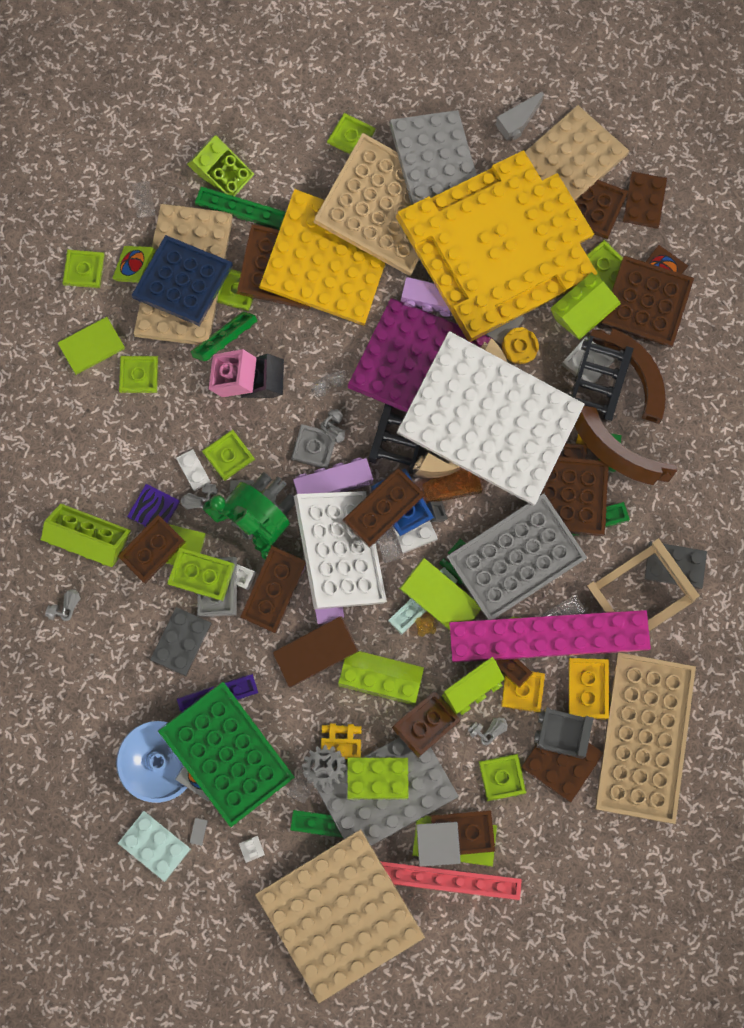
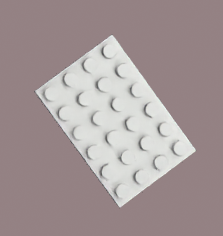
M366 491L296 494L294 496L314 610L384 604L387 602L376 543L369 548L342 521L367 497Z

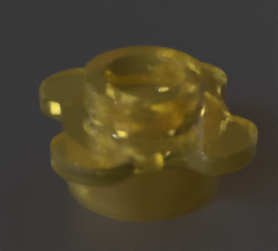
M428 615L426 618L416 619L415 624L419 636L423 637L425 634H434L436 632L433 616Z

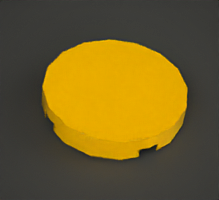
M523 327L510 330L502 341V351L505 357L511 363L517 365L527 364L532 361L539 349L538 339L535 334Z

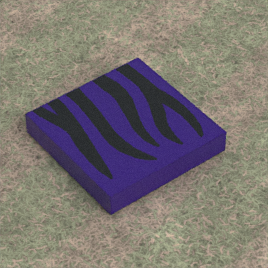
M146 484L127 517L145 527L157 515H160L169 523L180 500Z

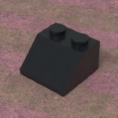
M268 353L256 357L253 392L241 394V398H274L283 395L284 359Z

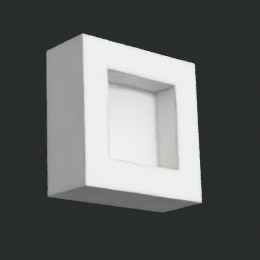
M237 564L236 585L249 590L256 572Z

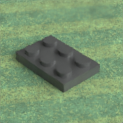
M663 544L692 586L702 589L707 551ZM655 553L647 558L645 580L677 585Z
M176 607L150 660L187 676L212 623Z

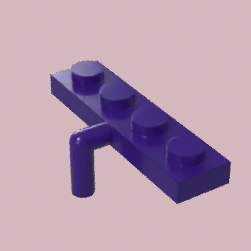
M253 674L224 682L237 700L259 693ZM217 685L178 697L177 702L180 711L183 712Z

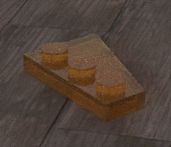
M463 468L450 475L433 478L422 484L426 504L481 494L483 491L480 478Z

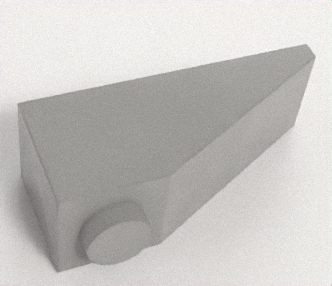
M543 92L497 116L496 126L507 141L510 139L516 140L522 135V132L542 103Z

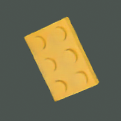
M568 659V714L581 717L589 716L593 717V719H609L608 659Z

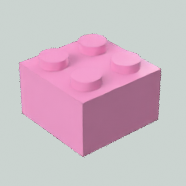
M244 349L214 354L209 390L221 397L252 393L256 357Z

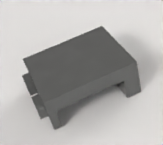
M545 707L544 711H540L538 722L541 723L539 731L536 730L534 742L537 743L536 748L576 758H585L593 717L576 716L551 710L550 707Z

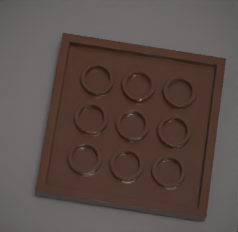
M251 224L237 294L309 310L310 306L259 288L280 230Z
M624 255L612 289L613 294L621 304L602 320L601 325L672 348L694 278Z
M558 457L540 494L544 493L571 534L602 537L605 535L609 466L603 461Z

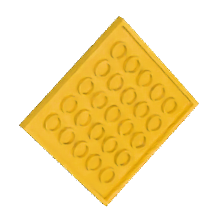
M294 189L259 288L364 326L385 262L313 223L325 200Z

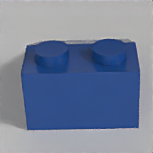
M402 469V471L411 479L406 469ZM382 480V481H380L379 483L373 485V486L371 487V492H372L376 487H378L384 480ZM422 498L393 527L401 537L434 517Z

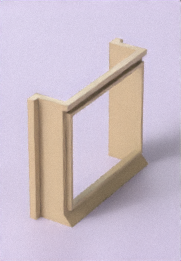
M659 538L652 542L650 547L596 583L593 581L587 585L605 613L615 612L600 589L655 553L685 596L649 619V632L700 597Z

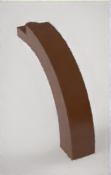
M612 328L609 335L603 330L592 329L590 335L594 336L593 342L597 345L617 351L623 350L626 346L634 348L630 364L640 377L645 397L641 418L660 424L665 411V387L660 370L652 356L636 340L621 331Z
M583 407L574 426L586 446L609 467L626 477L650 485H654L657 480L669 482L678 471L676 464L642 457L623 446L605 428L598 415L597 408Z

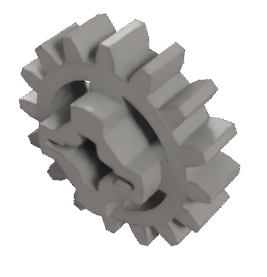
M324 745L322 750L317 746L316 752L310 750V757H304L306 763L302 764L303 770H305L303 774L305 778L308 777V783L311 784L313 782L314 788L321 785L322 790H325L326 785L333 788L332 783L334 782L340 784L338 778H344L343 771L347 770L344 764L346 762L345 758L341 757V751L339 750L335 753L333 746L328 750L326 745Z

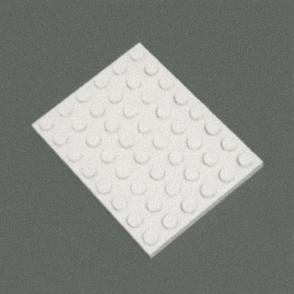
M449 331L396 433L534 506L582 411L584 403Z

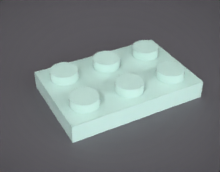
M145 811L142 812L118 842L120 846L164 882L191 850Z

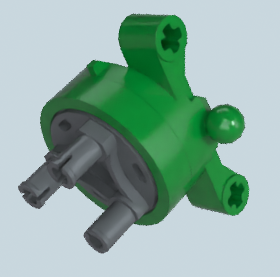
M263 472L253 485L240 482L225 500L220 495L213 496L203 505L202 509L216 523L226 519L232 520L231 525L241 529L245 539H252L255 549L260 551L262 558L266 560L271 546L290 525L287 513L295 505L294 496L288 494L278 506L275 502L276 496L287 484L285 481L281 482V478L277 476L273 483L265 489L272 479Z

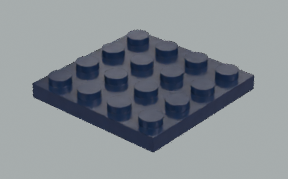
M165 235L133 291L132 298L200 326L233 264L231 261Z

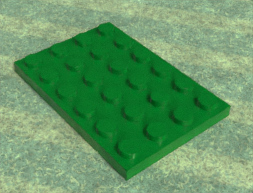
M223 681L158 730L159 734L230 828L295 778Z

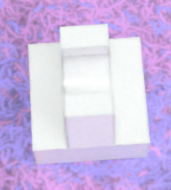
M258 836L239 843L246 863L265 855Z

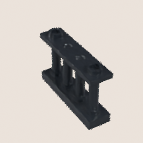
M590 335L587 339L583 340L581 350H584L572 392L567 395L584 403V406L597 408V412L604 415L602 420L610 422L615 413L634 348L626 346L623 350L617 351L593 344L594 336ZM589 351L617 358V361H620L618 368L611 369L588 362ZM584 368L612 376V379H614L613 385L606 387L582 380ZM582 387L606 394V397H609L607 404L600 405L576 398L578 388Z
M385 404L369 455V462L376 464L377 459H388L409 465V473L412 474L413 467L419 459L417 456L420 445L405 437L390 434L389 431H386L388 424L401 425L404 418L394 416L391 413L393 406ZM391 441L415 448L413 458L384 451V448H381L382 442Z

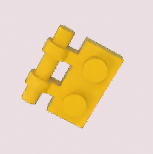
M336 723L322 725V733L330 734L329 738H321V750L324 745L327 746L328 750L333 746L335 753L340 750L341 757H344L345 760L348 758H361V739H353V734H361L362 726H354V724L342 726L336 725ZM336 733L347 734V739H335Z

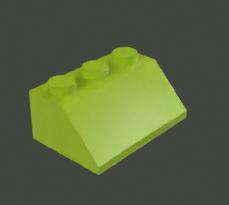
M591 272L550 309L556 322L580 340L621 303L604 281Z
M491 657L445 690L442 698L456 715L459 713L464 715L471 709L470 705L476 701L479 704L487 698L485 694L490 690L494 693L503 686L501 683L505 678L495 659Z

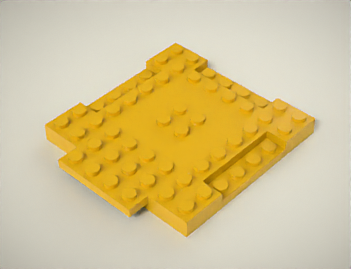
M524 150L492 165L491 169L432 198L429 196L398 211L396 215L397 221L469 342L571 291L591 272L594 275L598 274L580 243L594 236L592 229L558 173L541 180Z

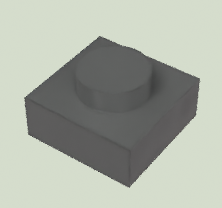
M429 502L426 504L434 517L430 522H443L448 519L442 502Z

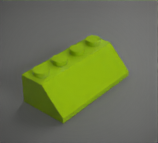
M60 503L44 521L41 540L50 545L63 548L68 552L97 561L105 566L113 567L119 559L118 555L122 552L131 530Z
M359 651L344 660L338 686L415 706L424 667Z

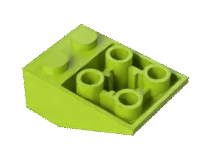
M217 135L211 137L187 163L202 179L220 192L236 196L254 175Z

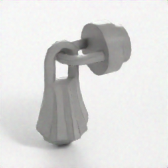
M338 409L330 410L328 412L329 417L320 426L333 442L339 443L345 439V430L333 424H339L342 421L343 415Z
M205 483V487H202V493H206L207 498L198 497L191 493L184 495L181 498L182 506L187 510L202 508V501H208L211 498V494H217L218 489L216 485Z
M74 589L68 590L64 593L62 612H57L58 605L52 604V606L48 605L45 616L54 621L57 615L61 616L64 621H69L75 606L81 599L80 593ZM66 609L70 610L69 615L65 614Z
M498 717L493 719L490 727L484 734L480 732L484 726L477 722H474L468 728V731L472 738L478 734L481 737V742L484 745H489L497 736L507 731L508 725L504 718ZM488 734L492 736L489 740L486 738Z

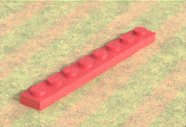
M381 862L394 885L520 900L522 879Z

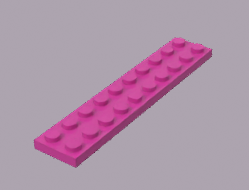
M647 610L450 622L452 663L487 661L491 657L495 660L650 651L651 649Z

